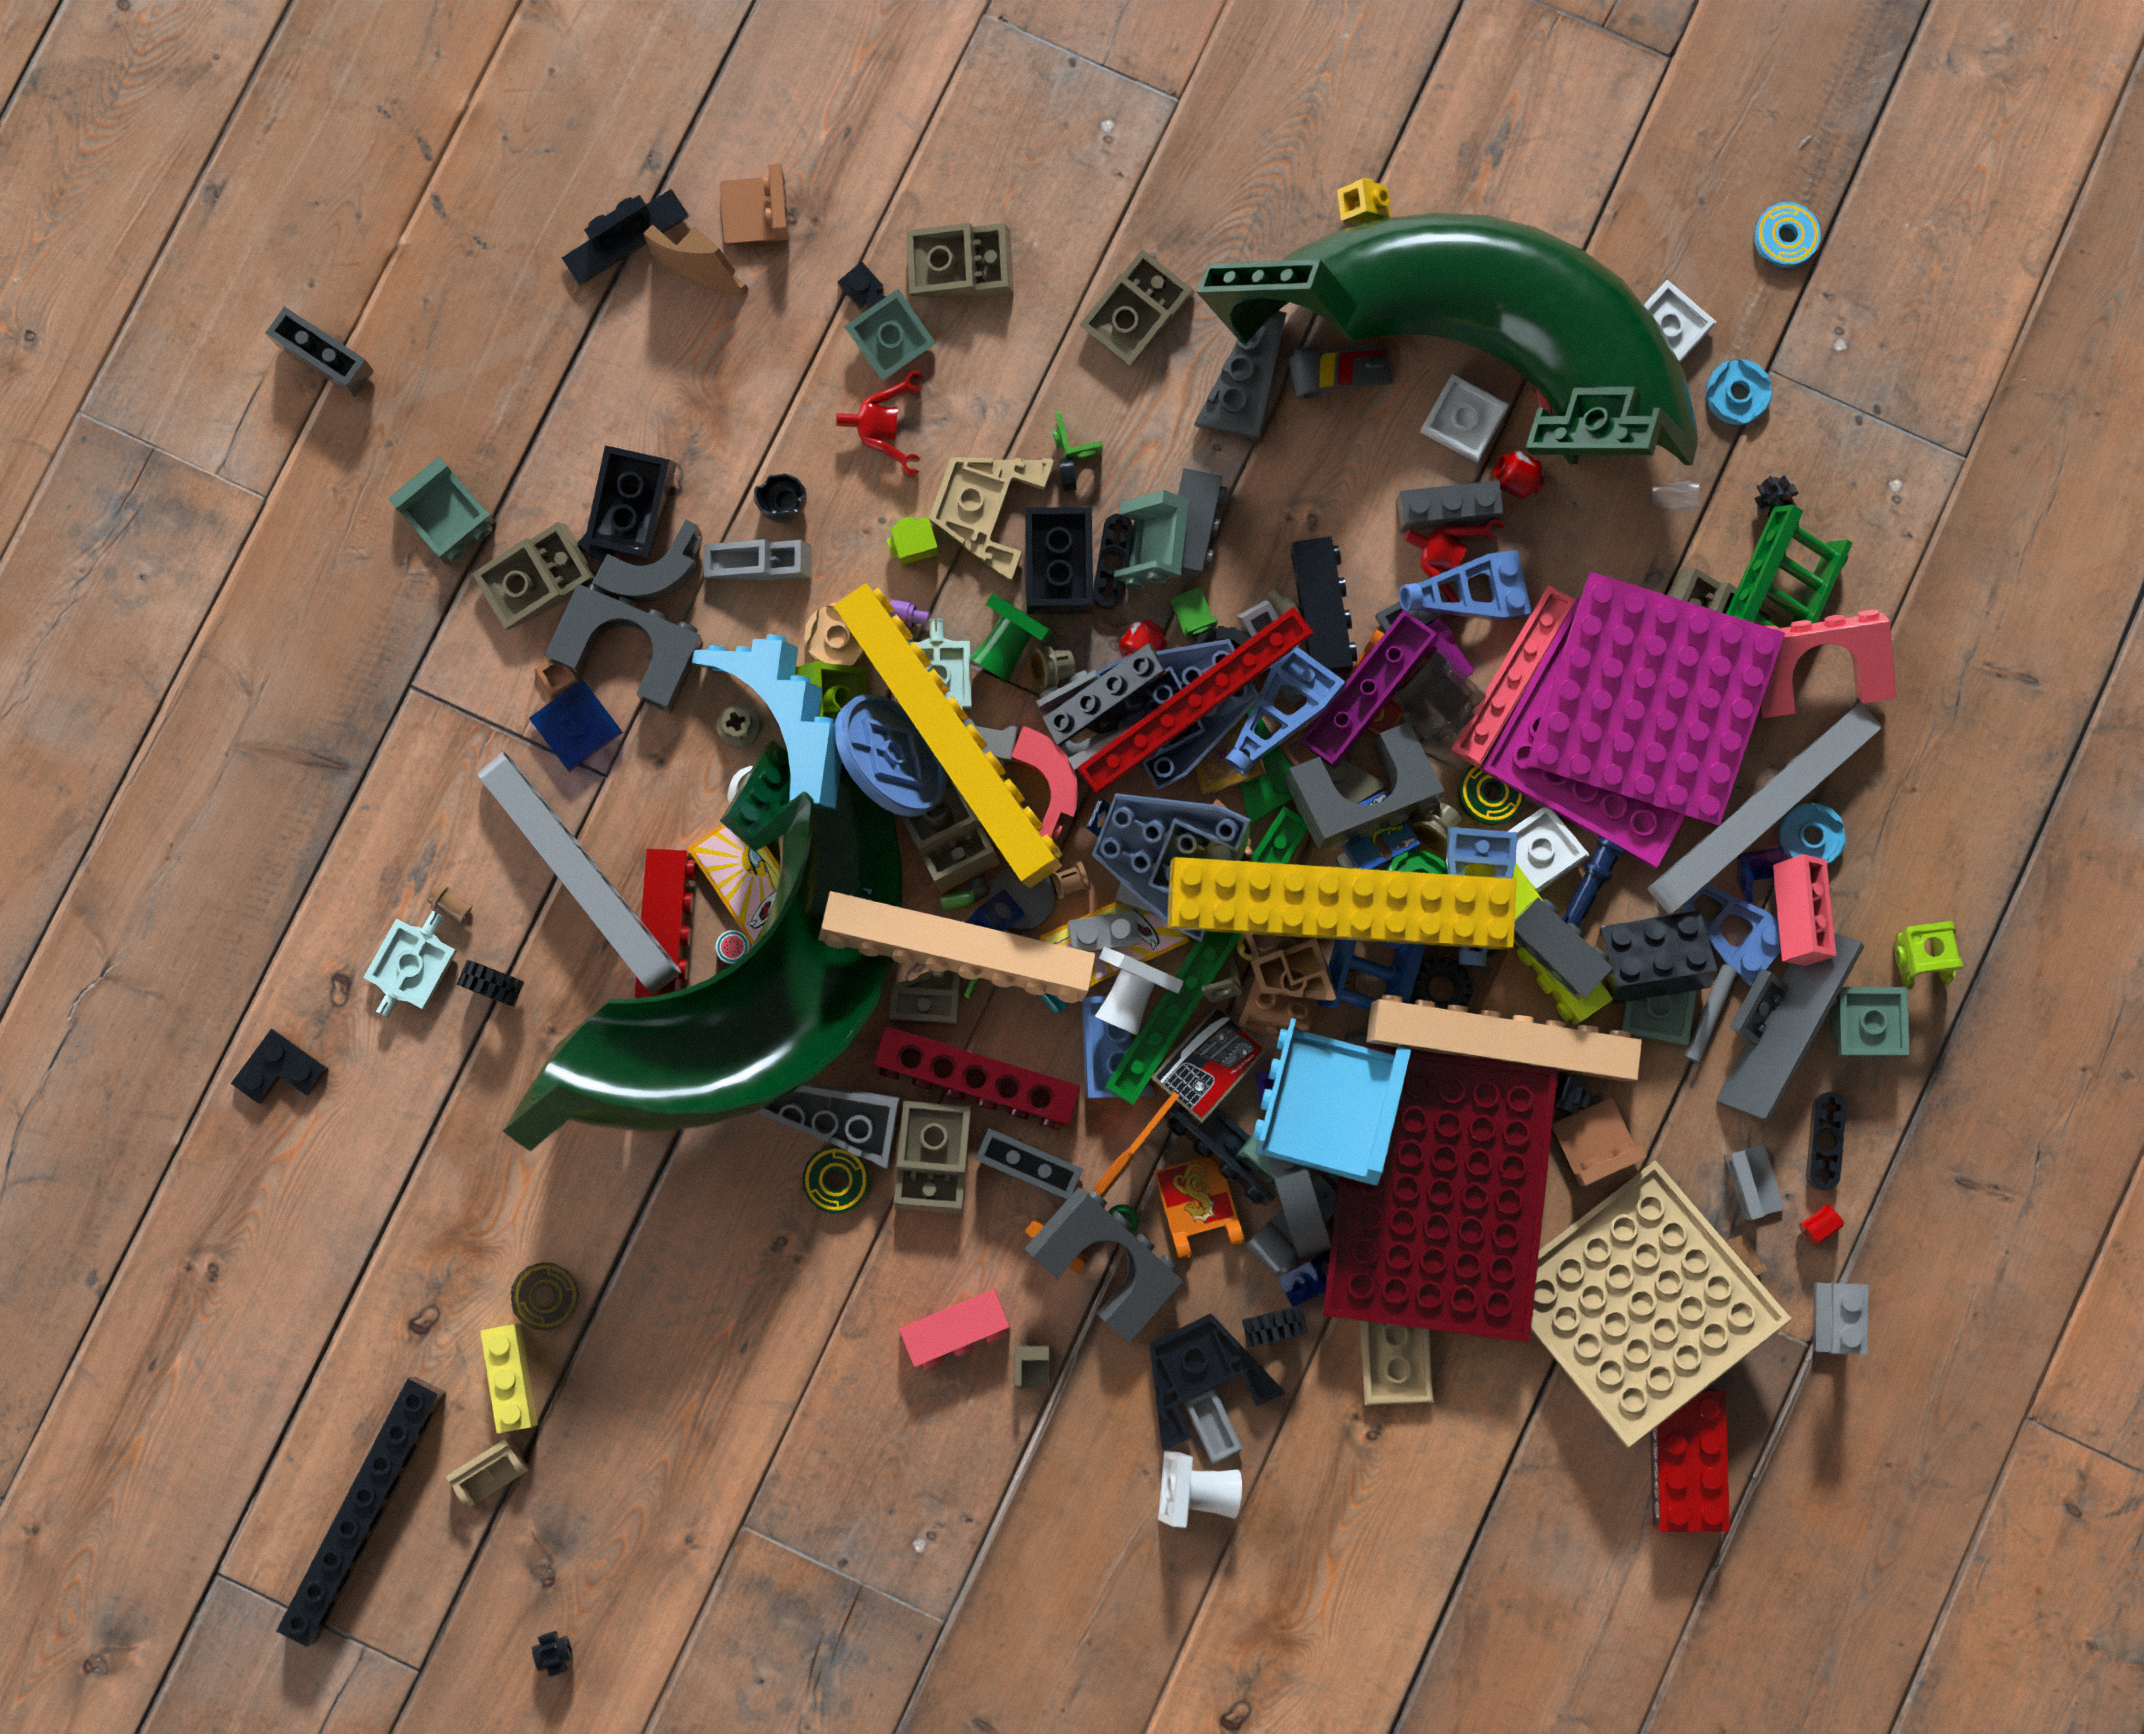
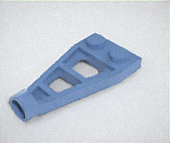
M1518 550L1484 555L1423 582L1402 585L1399 591L1400 604L1405 611L1417 610L1494 621L1522 618L1532 614ZM1479 574L1487 575L1492 602L1486 603L1471 599L1468 586L1470 578ZM1455 582L1459 603L1442 602L1438 586Z
M1295 648L1271 668L1259 693L1261 699L1253 706L1233 750L1225 758V761L1235 771L1246 776L1260 759L1322 714L1343 690L1345 681L1300 648ZM1284 685L1291 686L1307 699L1306 704L1291 715H1285L1274 707V700L1278 691ZM1265 714H1268L1282 724L1281 728L1268 740H1263L1254 733L1255 727ZM1247 750L1250 753V757H1248L1241 751Z
M1448 827L1446 852L1448 874L1465 875L1466 866L1473 863L1491 865L1495 870L1494 877L1512 878L1516 864L1518 832ZM1460 947L1459 964L1486 966V952L1488 949L1479 948V952L1469 951V947Z
M1706 884L1680 908L1684 913L1697 911L1694 908V902L1701 894H1705L1721 904V910L1712 921H1707L1702 916L1710 946L1723 964L1737 969V976L1752 986L1760 970H1766L1781 951L1778 920L1769 912L1712 885ZM1730 914L1749 921L1752 926V931L1738 947L1731 946L1720 932V923Z

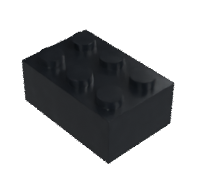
M1092 507L1025 508L1027 614L1093 613Z
M1700 910L1606 925L1600 928L1596 946L1609 957L1608 963L1613 967L1605 976L1609 994L1613 998L1612 1004L1712 987L1717 967Z

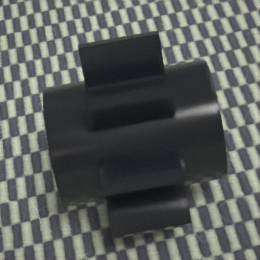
M1785 475L1781 478L1769 476L1761 485H1757L1760 496H1757L1754 500L1759 509L1764 510L1767 517H1770L1775 506H1796L1792 497L1799 493L1795 485L1790 484Z
M1561 1075L1560 1082L1556 1084L1554 1109L1577 1115L1579 1107L1588 1108L1592 1092L1584 1090L1586 1081L1568 1075Z
M557 1631L540 1635L538 1637L539 1644L532 1646L533 1660L539 1672L547 1670L548 1677L567 1671L566 1663L573 1661V1651L568 1637L558 1638Z

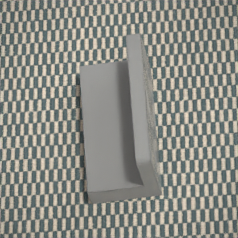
M1764 1145L1725 1155L1744 1221L1764 1217L1767 1214L1784 1209Z

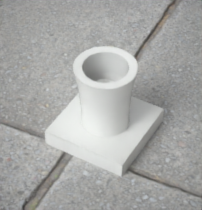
M1104 946L1099 959L1119 967L1121 970L1095 1017L1138 1035L1142 1017L1154 985L1157 984L1179 993L1184 981Z
M1164 1451L1159 1521L1173 1527L1186 1528L1188 1509L1216 1513L1230 1518L1237 1517L1242 1496V1480L1239 1470L1192 1471V1456L1176 1451Z

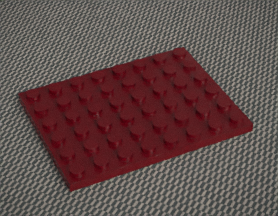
M1354 1043V1045L1395 1055L1397 1050L1396 1048ZM1411 1050L1386 1158L1377 1186L1338 1176L1322 1316L1530 1342L1558 1069Z

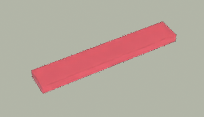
M1550 586L1547 587L1451 749V754L1478 768L1482 767L1576 599Z

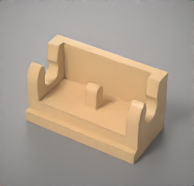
M507 1438L445 1477L450 1482L462 1504L472 1507L530 1469L512 1438Z

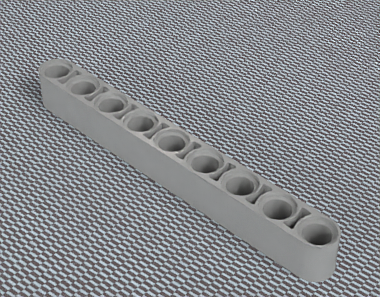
M1861 701L1857 703L1726 818L1720 826H1717L1647 889L1669 915L1672 914L1883 726Z
M502 751L477 773L481 781L641 983L652 994L656 995L681 973L675 962L518 765Z

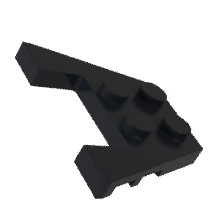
M1211 1313L1149 1342L1160 1439L1164 1451L1192 1438L1178 1409V1404L1229 1379L1242 1375L1257 1407L1285 1394L1281 1386Z

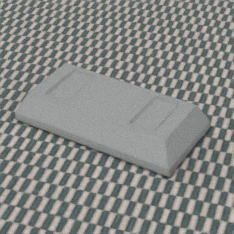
M1214 1387L1183 1401L1212 1464L1243 1450Z

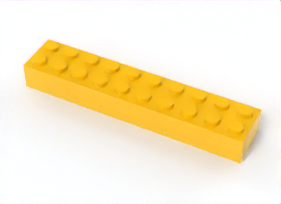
M865 583L834 604V608L1020 881L1031 889L1060 869L1062 864L1058 858L1063 854L1048 834L1045 836L1041 835L1039 830L1044 828V826L1030 807L1027 806L1023 809L1020 803L1025 800L1010 778L1004 781L1001 777L1006 773L1005 769L991 751L988 753L984 752L983 748L988 746L972 723L966 726L964 721L969 719L968 715L953 696L949 699L947 698L946 694L950 692V689L935 669L929 672L927 668L932 663L916 641L910 644L909 640L914 638L897 614L893 617L890 615L895 609L879 587L872 590Z
M1174 857L1170 862L1167 929L1505 950L1514 947L1517 879Z

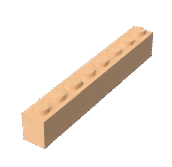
M832 891L829 893L818 939L824 941L826 945L832 948L842 949L850 947L858 949L863 955L878 956L880 954L892 957L893 961L901 964H911L912 962L922 964L927 969L935 972L948 970L957 972L959 976L965 979H987L999 987L1017 986L1025 988L1026 992L1033 995L1047 993L1058 996L1059 1000L1068 1003L1082 1002L1089 989L1095 953Z
M1382 995V1000L1379 999L1371 1002L1366 1043L1451 1056L1554 1068L1562 1073L1621 1082L1638 1080L1642 1040L1631 1038V1033L1627 1031L1611 1030L1610 1035L1598 1033L1599 1028L1595 1026L1578 1025V1030L1566 1028V1022L1546 1020L1545 1025L1533 1023V1017L1513 1015V1020L1501 1018V1012L1481 1010L1480 1015L1468 1013V1007L1459 1005H1448L1446 1010L1435 1008V1002L1426 1000H1415V1005L1402 1003V997L1394 995Z

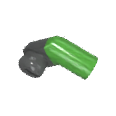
M976 876L968 880L970 888L968 890L942 895L941 903L943 909L949 911L969 907L984 898L989 891V887H986L985 877Z

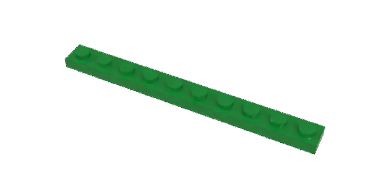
M1283 806L1248 862L1287 864L1308 831L1303 818ZM1208 931L1202 941L1196 942L1175 975L1176 978L1184 981L1179 993L1166 989L1104 1086L1105 1089L1131 1106L1135 1104L1204 995L1202 987L1211 984L1242 933Z

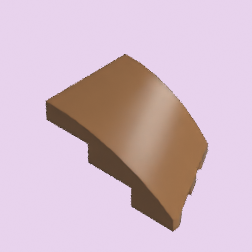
M653 224L643 233L652 256L680 276L699 285L726 293L743 295L748 290L747 285L734 275L736 270L728 262L722 251L696 227L677 246Z
M1245 934L1254 958L1250 962L1262 993L1330 1001L1337 999L1319 938Z

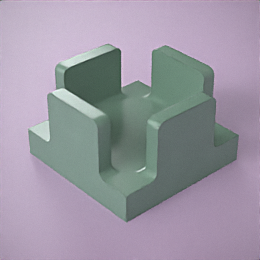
M1842 987L1837 996V1004L1830 1009L1831 1040L1838 1041V1056H1849V1058H1883L1887 1056L1910 1055L1908 987Z

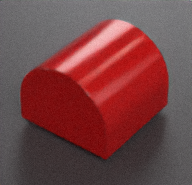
M1826 1204L1801 1222L1799 1228L1811 1246L1816 1247L1841 1229L1845 1222L1831 1206Z

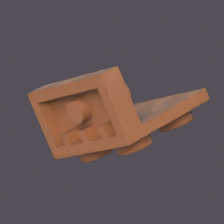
M781 164L768 165L769 177L720 182L723 235L726 245L790 240L785 177Z
M1255 976L1238 1025L1247 1030L1278 1040L1281 1029L1288 1030L1290 1020L1293 1018L1296 1019L1294 1029L1309 1032L1319 999L1262 993Z
M1613 1098L1603 1100L1579 1111L1577 1115H1570L1552 1124V1130L1579 1187L1586 1186L1647 1158L1643 1146H1635Z

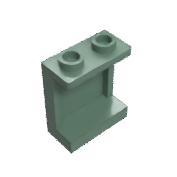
M437 457L388 498L445 565L450 561L455 562L467 552L466 547L475 540L480 541L488 536L492 531L491 526L496 523L440 457Z
M1161 490L1121 502L1119 515L1134 520L1129 567L1114 571V579L1125 582V586L1128 588L1143 589L1147 584L1166 583L1167 579L1181 576L1189 499L1166 490Z

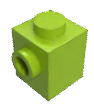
M928 516L917 520L914 517H906L898 520L896 526L890 527L892 537L887 539L888 547L892 558L899 557L901 566L939 555Z

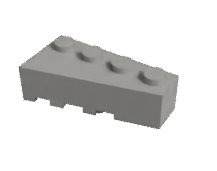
M806 1082L800 1088L760 1109L758 1113L794 1129L804 1131L826 1143L829 1142L847 1150L849 1153L866 1158L887 1169L891 1160L901 1097Z

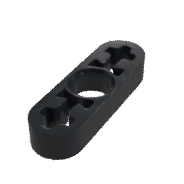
M1119 513L1109 516L1104 523L1093 588L1094 602L1099 608L1104 610L1114 609L1121 603L1125 582L1113 579L1112 592L1116 593L1117 596H1111L1110 601H1104L1103 595L1098 594V592L1106 589L1107 578H1100V575L1103 574L1106 577L1114 578V571L1127 568L1133 536V523L1131 519L1121 516ZM1116 522L1123 523V529L1128 530L1121 533L1119 546L1126 545V549L1113 545L1114 531L1109 530V528L1115 527ZM1115 553L1122 558L1123 564L1119 569L1109 570L1105 567L1103 560L1108 554Z
M1836 1092L1822 1093L1812 1103L1806 1178L1808 1183L1817 1190L1834 1188L1839 1183L1841 1177L1846 1102ZM1830 1098L1831 1104L1837 1106V1111L1831 1112L1829 1123L1836 1122V1127L1830 1125L1819 1127V1121H1827V1111L1821 1109V1104L1828 1102ZM1823 1131L1830 1132L1835 1138V1145L1830 1151L1822 1150L1818 1145V1136ZM1816 1154L1823 1157L1834 1156L1833 1161H1826L1825 1170L1831 1173V1179H1826L1824 1184H1821V1178L1815 1176V1172L1823 1168V1160H1816Z

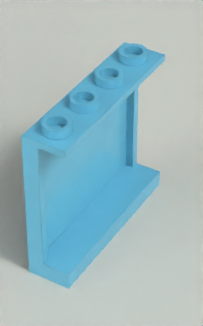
M1291 1018L1288 1030L1281 1029L1276 1048L1282 1050L1280 1060L1273 1058L1268 1078L1275 1080L1273 1089H1265L1260 1109L1267 1110L1265 1120L1257 1119L1252 1138L1259 1141L1256 1153L1377 1186L1382 1174L1411 1050L1397 1047L1395 1055L1294 1029L1296 1019Z

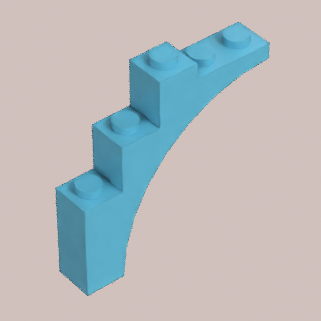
M768 634L766 639H753L752 648L738 646L736 651H727V648L722 646L708 645L707 650H694L692 663L708 670L734 674L751 686L769 706L781 728L788 750L791 773L790 801L805 791L814 799V808L836 809L842 759L836 745L834 719L819 717L822 688L811 684L808 677L795 675L799 647L787 643V638L784 636Z

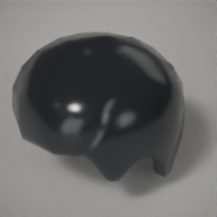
M787 473L775 476L768 475L766 481L761 486L755 487L754 502L764 517L776 523H786L795 519L803 511L807 503V492L797 477Z

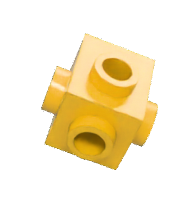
M1360 179L1337 190L1341 221L1361 225L1383 218H1391L1390 196L1387 186L1374 183L1372 179Z

